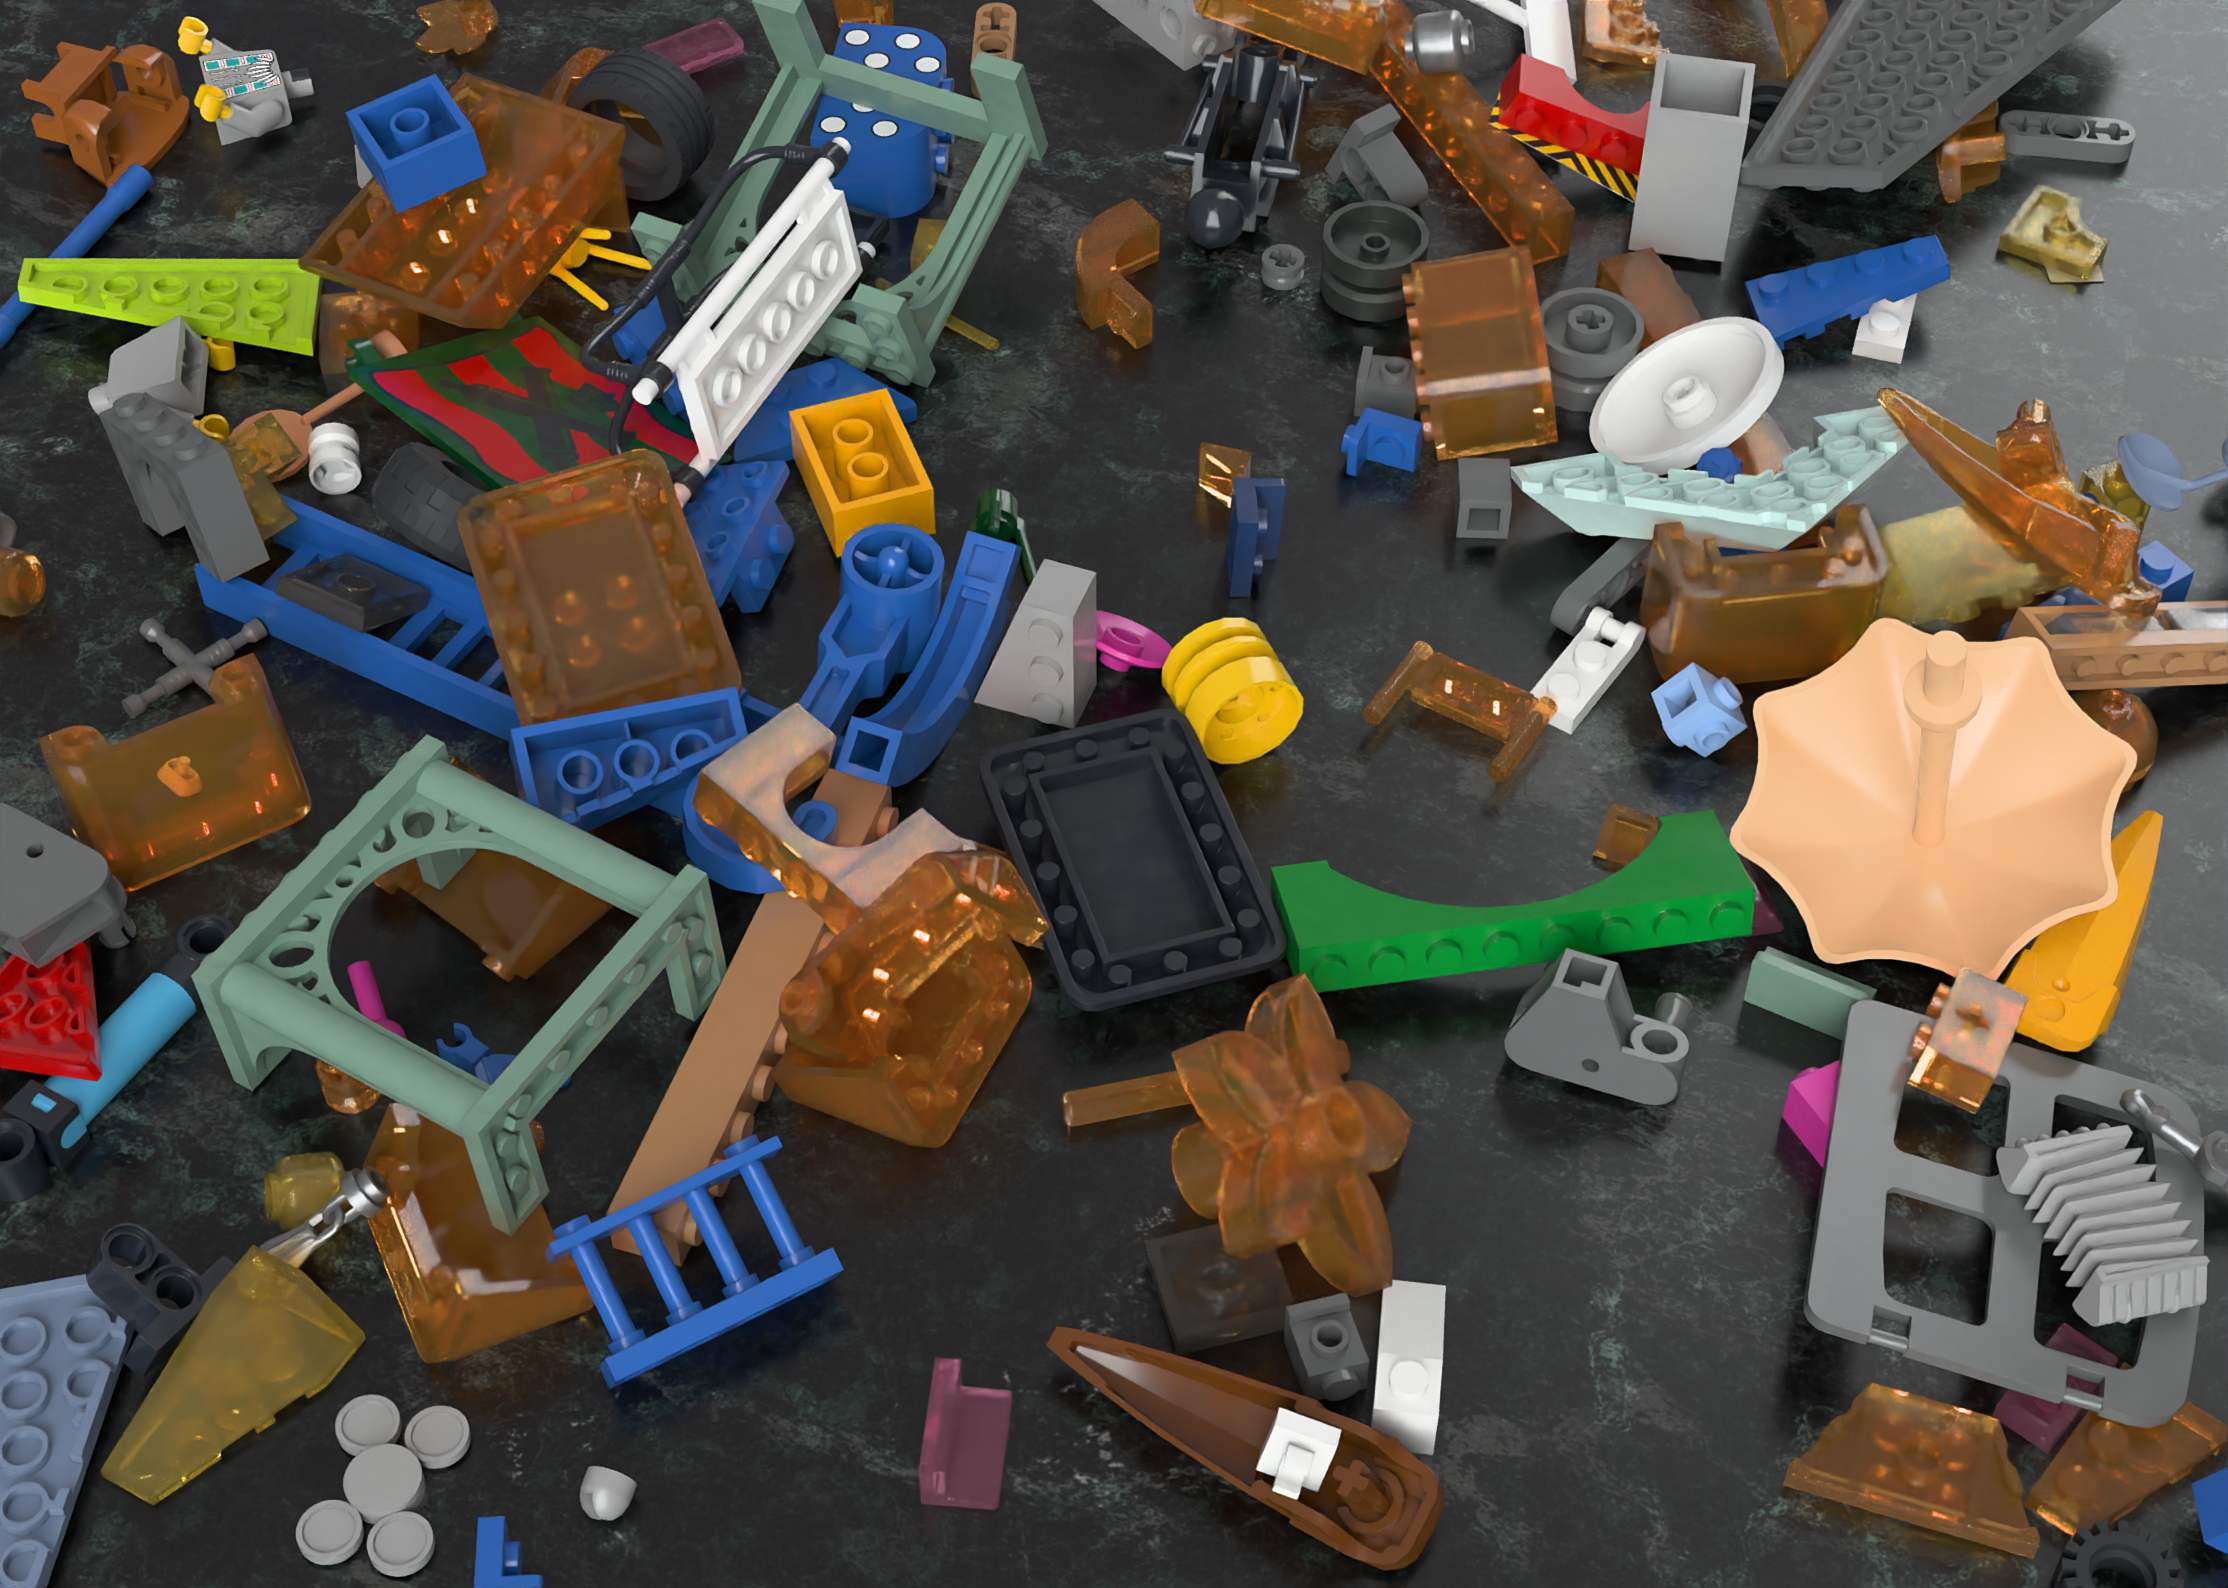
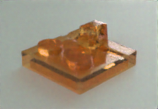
M374 276L355 278L356 292L320 295L319 362L322 374L349 372L344 366V360L355 356V353L351 348L347 347V341L358 337H367L372 341L373 337L384 329L390 331L401 342L407 352L422 349L421 299L418 286L377 289Z

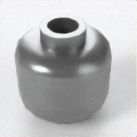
M1453 9L1417 15L1413 22L1412 31L1405 32L1404 47L1407 59L1415 60L1418 68L1424 74L1462 69L1466 65L1468 57L1474 56L1475 53L1474 32L1470 19L1464 20L1460 12Z

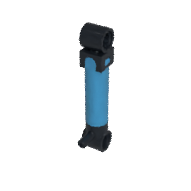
M203 914L186 922L177 933L176 943L178 948L98 1028L102 1076L97 1082L52 1075L41 1085L31 1079L2 1108L6 1119H0L1 1201L7 1203L22 1202L42 1191L49 1177L46 1160L63 1169L91 1139L86 1126L203 1005L191 975L199 968L203 959L208 954L216 951L235 931L233 924L227 918L216 914Z

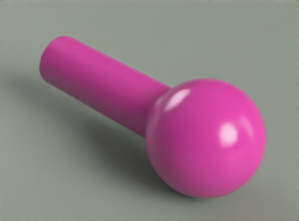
M359 961L351 964L347 971L361 1014L407 1040L402 1027L387 1017L370 962Z

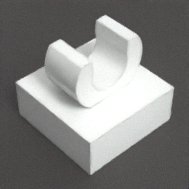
M1279 1407L1260 1452L1256 1470L1275 1476L1272 1491L1293 1499H1298L1301 1486L1318 1492L1338 1447L1341 1429Z

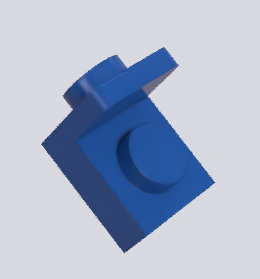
M1366 407L1357 425L1350 424L1344 434L1341 452L1347 455L1346 474L1357 477L1366 459L1414 472L1421 458L1424 423Z
M505 1516L478 1517L474 1588H545L541 1575H522L521 1542H510Z

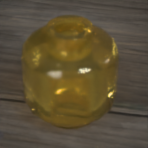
M333 1152L287 1155L280 1158L275 1165L274 1172L265 1173L264 1204L267 1219L269 1222L277 1221L283 1232H288L298 1227L342 1191L340 1180L351 1171H344L342 1162ZM348 1200L341 1204L345 1213H347V1208L353 1207ZM321 1220L314 1226L316 1232H322L330 1225Z

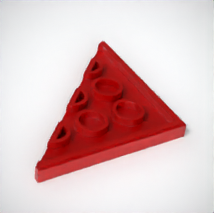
M90 937L40 968L14 954L0 967V1068L95 1082L101 1078L102 1064Z

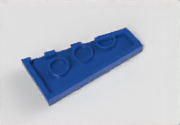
M1932 235L1924 238H1914L1907 242L1875 250H1866L1859 254L1827 262H1817L1811 266L1778 274H1769L1762 278L1746 281L1745 288L1755 320L1768 329L1782 351L1785 349L1784 341L1802 334L1806 340L1825 332L1824 324L1845 315L1852 321L1868 314L1873 303L1886 299L1894 303L1950 279V268L1937 235Z

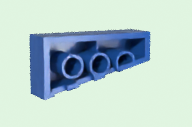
M732 687L510 729L509 753L519 798L588 832L688 786L690 781L708 763L746 749L749 738L737 688Z

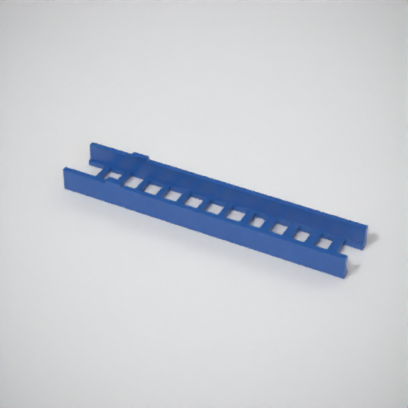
M275 491L266 498L273 525L268 531L270 540L295 551L280 568L261 586L239 576L222 583L202 568L201 563L194 568L205 606L245 624L257 618L264 625L269 635L508 742L510 740V729L561 720L540 710V708L572 673L599 685L569 718L599 713L616 692L647 704L736 687L748 733L749 742L747 748L774 739L783 730L792 715L749 696L747 689L715 675L709 679ZM320 562L337 569L303 605L286 598ZM361 581L379 588L346 623L327 616ZM403 599L421 606L388 642L370 635ZM446 617L464 625L431 661L413 654ZM485 635L511 645L478 682L452 671ZM528 654L554 664L550 671L522 701L496 691ZM839 736L820 771L813 778L821 781L827 768L835 769L845 739L844 736ZM688 786L649 803V805L683 819V802ZM770 803L745 809L733 817L736 823L751 830L766 831L783 826V818L765 810Z

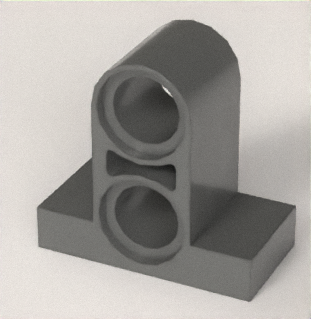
M1391 103L1352 123L1325 167V171L1334 183L1348 177L1364 201H1387L1411 209L1427 200L1428 185L1421 170L1393 133L1401 117Z

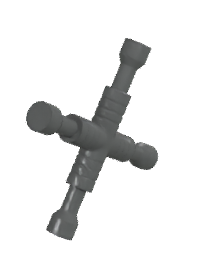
M149 618L142 623L140 627L141 635L149 642L159 644L163 648V654L177 667L155 680L156 685L143 693L132 694L122 700V706L131 718L135 719L146 712L148 705L160 697L168 698L192 682L198 684L211 697L221 699L225 703L226 710L236 719H241L250 712V701L242 694H234L228 688L227 681L213 669L235 656L234 651L248 642H257L267 636V631L259 619L254 618L243 625L242 630L228 640L221 638L197 654L178 638H171L166 634L165 627L157 619Z

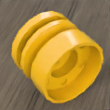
M1222 618L1200 626L1187 634L1170 651L1162 667V685L1177 710L1187 716L1207 758L1217 763L1240 764L1261 757L1279 746L1294 731L1303 714L1304 698L1282 663L1279 662L1277 655L1258 625L1245 618Z

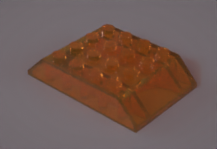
M465 72L448 93L475 130L488 174L399 214L375 178L372 177L298 260V265L300 269L462 328L502 329L609 201L626 130L622 124Z

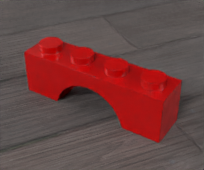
M1521 53L1500 86L1498 124L1639 176L1650 101H1647L1642 109L1632 114H1615L1604 111L1589 103L1574 89L1563 68Z

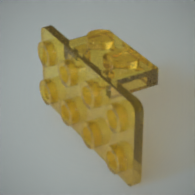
M2065 477L1870 529L1865 532L1862 538L1881 617L1897 619L1911 627L1948 618L1949 623L1970 620L1980 616L1981 609L2000 604L2003 609L2020 607L2035 601L2034 595L2090 581L2097 572L2074 483Z

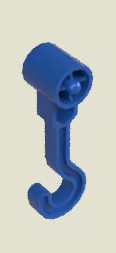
M897 523L876 524L856 532L845 543L841 556L839 604L819 635L817 673L783 730L774 739L765 743L739 750L708 763L690 781L683 802L682 832L687 855L699 870L707 873L708 878L728 889L755 894L785 891L812 879L830 860L836 847L838 817L836 810L826 802L814 800L801 804L796 809L793 817L785 825L774 830L757 831L747 829L736 823L733 817L745 809L778 801L802 790L820 771L857 705L863 699L883 696L895 674L907 673L915 668L931 637L941 610L945 561L941 547L929 534L908 525Z

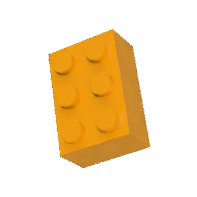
M887 388L789 411L793 457L837 558L842 556L845 543L856 532L872 525L897 523L913 526L929 535L936 533L933 487Z

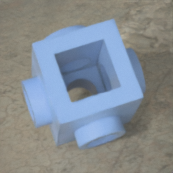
M1694 662L1651 693L1664 731L1671 741L1679 747L1686 745L1705 758L1715 750L1722 748L1730 739L1747 728L1739 707L1743 703V699L1735 685L1726 677L1718 679Z

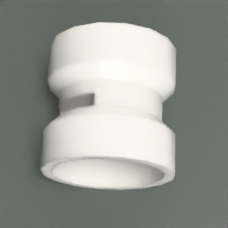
M325 423L316 427L308 438V453L310 457L309 477L312 485L323 493L333 495L344 494L353 490L360 483L362 477L361 464L358 458L360 454L358 434L353 428L341 423Z

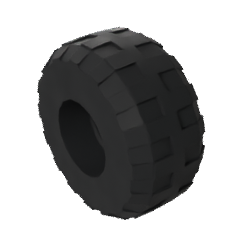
M411 442L399 449L397 448L383 467L371 490L373 494V509L395 531L439 559L480 577L493 578L502 572L508 571L533 530L531 529V518L448 454L419 442Z

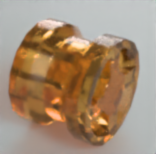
M316 1058L315 1068L322 1083L323 1095L326 1103L333 1110L342 1113H358L371 1107L381 1096V1092Z

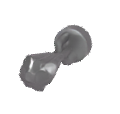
M367 1166L363 1170L355 1168L340 1180L342 1191L328 1201L324 1207L298 1227L277 1235L260 1246L259 1259L262 1274L266 1278L273 1280H290L309 1256L335 1235L342 1225L353 1221L361 1214L367 1218H373L386 1207L385 1199L391 1195V1188L385 1178L371 1166ZM346 1200L353 1206L347 1213H345L343 1206H341ZM321 1220H324L330 1226L317 1236L314 1226Z

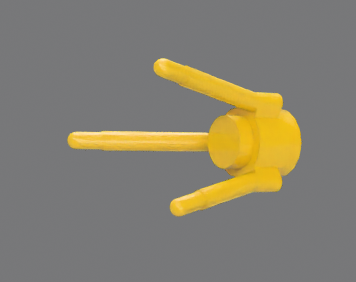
M554 221L543 230L539 237L537 251L539 257L547 262L545 272L562 279L603 311L608 309L609 304L566 269L580 267L586 261L588 254L640 269H652L647 259L593 245L583 239L608 240L611 237V233L608 230L568 226Z

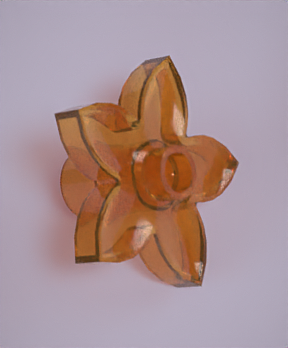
M1303 972L1267 987L1252 1005L1246 1020L1245 1032L1226 1030L1171 1052L1183 1088L1195 1110L1203 1119L1183 1127L1176 1134L1171 1153L1172 1168L1178 1188L1191 1208L1205 1218L1219 1219L1225 1254L1251 1257L1298 1241L1303 1253L1317 1272L1332 1286L1357 1298L1392 1286L1393 1250L1389 1224L1383 1204L1368 1176L1387 1170L1398 1162L1407 1146L1412 1120L1391 1096L1376 1085L1363 1080H1351L1345 1083L1340 1078L1339 1048L1333 1026L1321 999Z

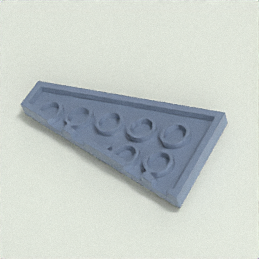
M86 1274L0 1289V1588H47L135 1330L93 1293L88 1286Z

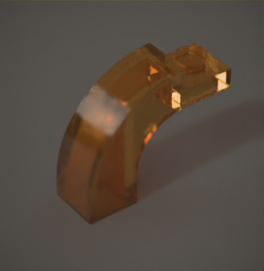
M1131 198L1098 215L1081 234L1075 251V297L1082 318L1092 330L1108 323L1115 334L1123 336L1135 349H1139L1152 342L1153 305L1125 278L1131 273L1159 261L1160 223Z

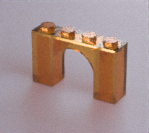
M795 702L700 770L692 806L698 810L705 822L717 827L735 842L749 860L759 863L779 880L792 897L801 899L823 918L827 926L835 934L845 937L858 950H861L952 879L964 843L923 808H920L879 840L860 847L828 845L802 832L790 819L784 804L828 772L837 736Z

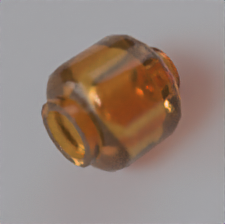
M0 546V615L9 617L26 615L37 606L45 592L46 578L41 563L28 551Z

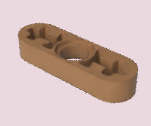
M996 2L983 5L978 9L971 64L978 51L987 53L984 51L992 49L1002 50L1003 52L987 54L1014 62L1017 22L1016 11L1013 7L1005 3ZM993 25H1000V30H992ZM970 68L971 92L975 97L981 99Z

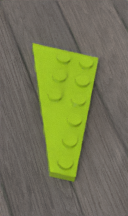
M24 258L17 285L21 302L159 327L181 316L195 333L203 336L313 356L324 273L322 259Z

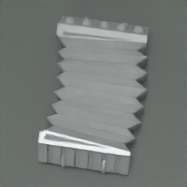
M2101 1123L2096 1127V1130L2090 1131L2087 1127H2080L2071 1134L2062 1130L2053 1138L2046 1134H2041L2037 1136L2036 1141L2020 1138L2016 1141L2015 1145L2000 1147L1996 1153L2002 1183L2007 1192L2030 1195L2024 1210L2039 1209L2032 1223L2050 1222L2044 1238L2061 1239L2053 1256L2069 1255L2061 1267L2063 1271H2074L2066 1286L2082 1287L2072 1306L2079 1316L2095 1327L2115 1322L2128 1323L2134 1318L2163 1312L2176 1313L2179 1309L2202 1305L2206 1301L2207 1264L2210 1260L2205 1255H2190L2199 1243V1240L2182 1237L2192 1220L2174 1219L2182 1202L2163 1201L2171 1183L2148 1182L2157 1165L2136 1164L2144 1148L2125 1149L2132 1135L2128 1124L2110 1127L2106 1123Z

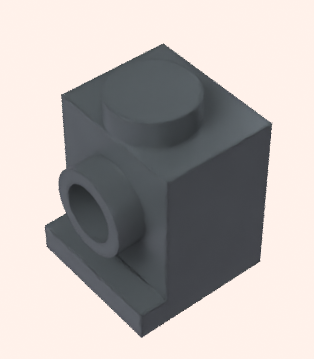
M1363 346L1356 382L1354 416L1361 417L1365 408L1369 407L1414 420L1417 404L1426 405L1429 391L1430 375L1421 374L1422 361L1373 355V347Z
M1344 1292L1286 1306L1283 1340L1303 1396L1317 1401L1322 1399L1339 1401L1354 1395L1359 1390L1367 1389L1369 1359L1350 1312V1300L1347 1293Z

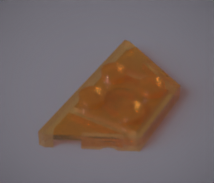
M1871 1382L1852 1401L1850 1409L1844 1415L1837 1416L1821 1432L1819 1440L1800 1459L1796 1457L1788 1465L1783 1486L2031 1559L2034 1558L2039 1546L2040 1536L2036 1527L2030 1528L2021 1502L2024 1490L2017 1469L2007 1458L2008 1443L1998 1418Z

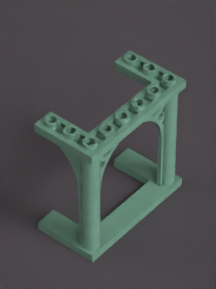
M752 0L781 70L729 169L742 157L759 148L785 146L787 143L794 144L820 93L986 144L937 243L925 261L906 279L885 291L860 283L852 300H841L803 349L806 353L817 357L822 356L823 353L837 357L860 371H865L869 368L884 373L887 378L900 385L907 386L910 383H914L928 388L936 372L930 354L1028 158L1041 161L1049 146L1024 66L1017 62L978 51L970 68L981 101L826 54L804 0ZM782 158L767 159L754 164L727 191L700 235L691 246L690 255L672 276L679 303L682 307L691 296L698 295L723 269L737 261L743 253L737 252V246L740 241L745 242L749 246L757 236L762 205L784 163ZM639 212L630 229L641 247V252L647 258L651 267H653L675 240L682 238L693 220L682 226ZM766 263L759 265L754 276L744 284L716 321L718 323ZM911 296L912 298L907 302L904 297ZM847 314L856 316V324L850 323L845 319L840 320V318Z
M426 734L411 751L404 753L399 758L395 767L373 790L366 792L361 797L357 806L335 829L328 831L322 837L319 845L300 865L283 877L279 886L261 905L243 918L240 926L223 944L203 959L199 968L191 977L236 1083L253 1091L292 1048L332 1065L461 1136L464 1139L492 1226L512 1237L549 1193L529 1126L532 1119L665 967L676 1012L694 1022L711 1004L727 972L707 873L687 864L675 877L451 765L445 743ZM476 848L500 851L521 858L639 918L492 1085L366 1018L347 1003L333 982L330 969V950L335 929L342 915L365 887L385 872L408 860L416 858L423 881L442 890L474 856ZM295 948H308L314 951L312 957L303 964L286 968L278 967ZM312 978L317 979L318 982L311 991L302 985V983Z

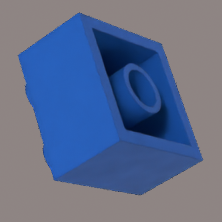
M436 74L345 112L361 159L398 214L488 174L475 130Z

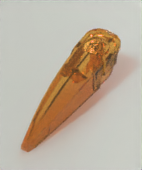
M1997 99L1936 146L1938 179L1947 203L1960 202L1963 194L1975 192L1976 187L1995 182L2000 177V161L2005 160L2006 147L2004 132L1995 133V117L1999 112Z
M1890 387L1879 388L1876 399L1914 449L1946 484L1999 532L2053 570L2056 576L2122 615L2136 620H2144L2155 613L2163 590L2140 574L2138 567L2140 553H2138L2141 531L2133 520L2068 489L1998 450L1910 395Z

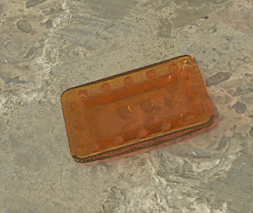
M636 449L474 496L468 506L458 511L457 524L521 727L736 687L738 696L740 695L743 687L740 669L666 463L658 453L647 449ZM480 507L487 508L483 516L472 521L471 514L474 509Z

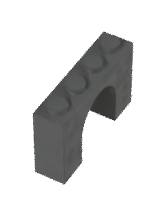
M147 392L124 395L114 401L112 408L99 413L143 522L161 536L185 526L202 568L222 583L270 560L225 447Z

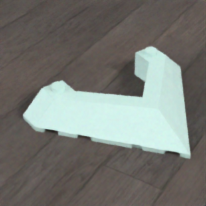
M1913 401L1812 417L1813 451L1809 453V447H1801L1783 459V470L1774 476L1773 470L1766 469L1757 476L1737 474L1734 476V484H1728L1719 478H1709L1706 471L1672 468L1667 470L1668 478H1660L1655 473L1643 472V466L1623 464L1612 451L1510 467L1511 478L1524 493L1574 530L1585 535H1608L1778 552L1881 483L1930 424L1929 413Z

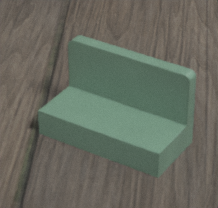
M1768 946L1765 952L1758 951L1752 961L1744 1001L1842 1040L1845 1019L1852 1005L1859 1000H1874L1877 989Z

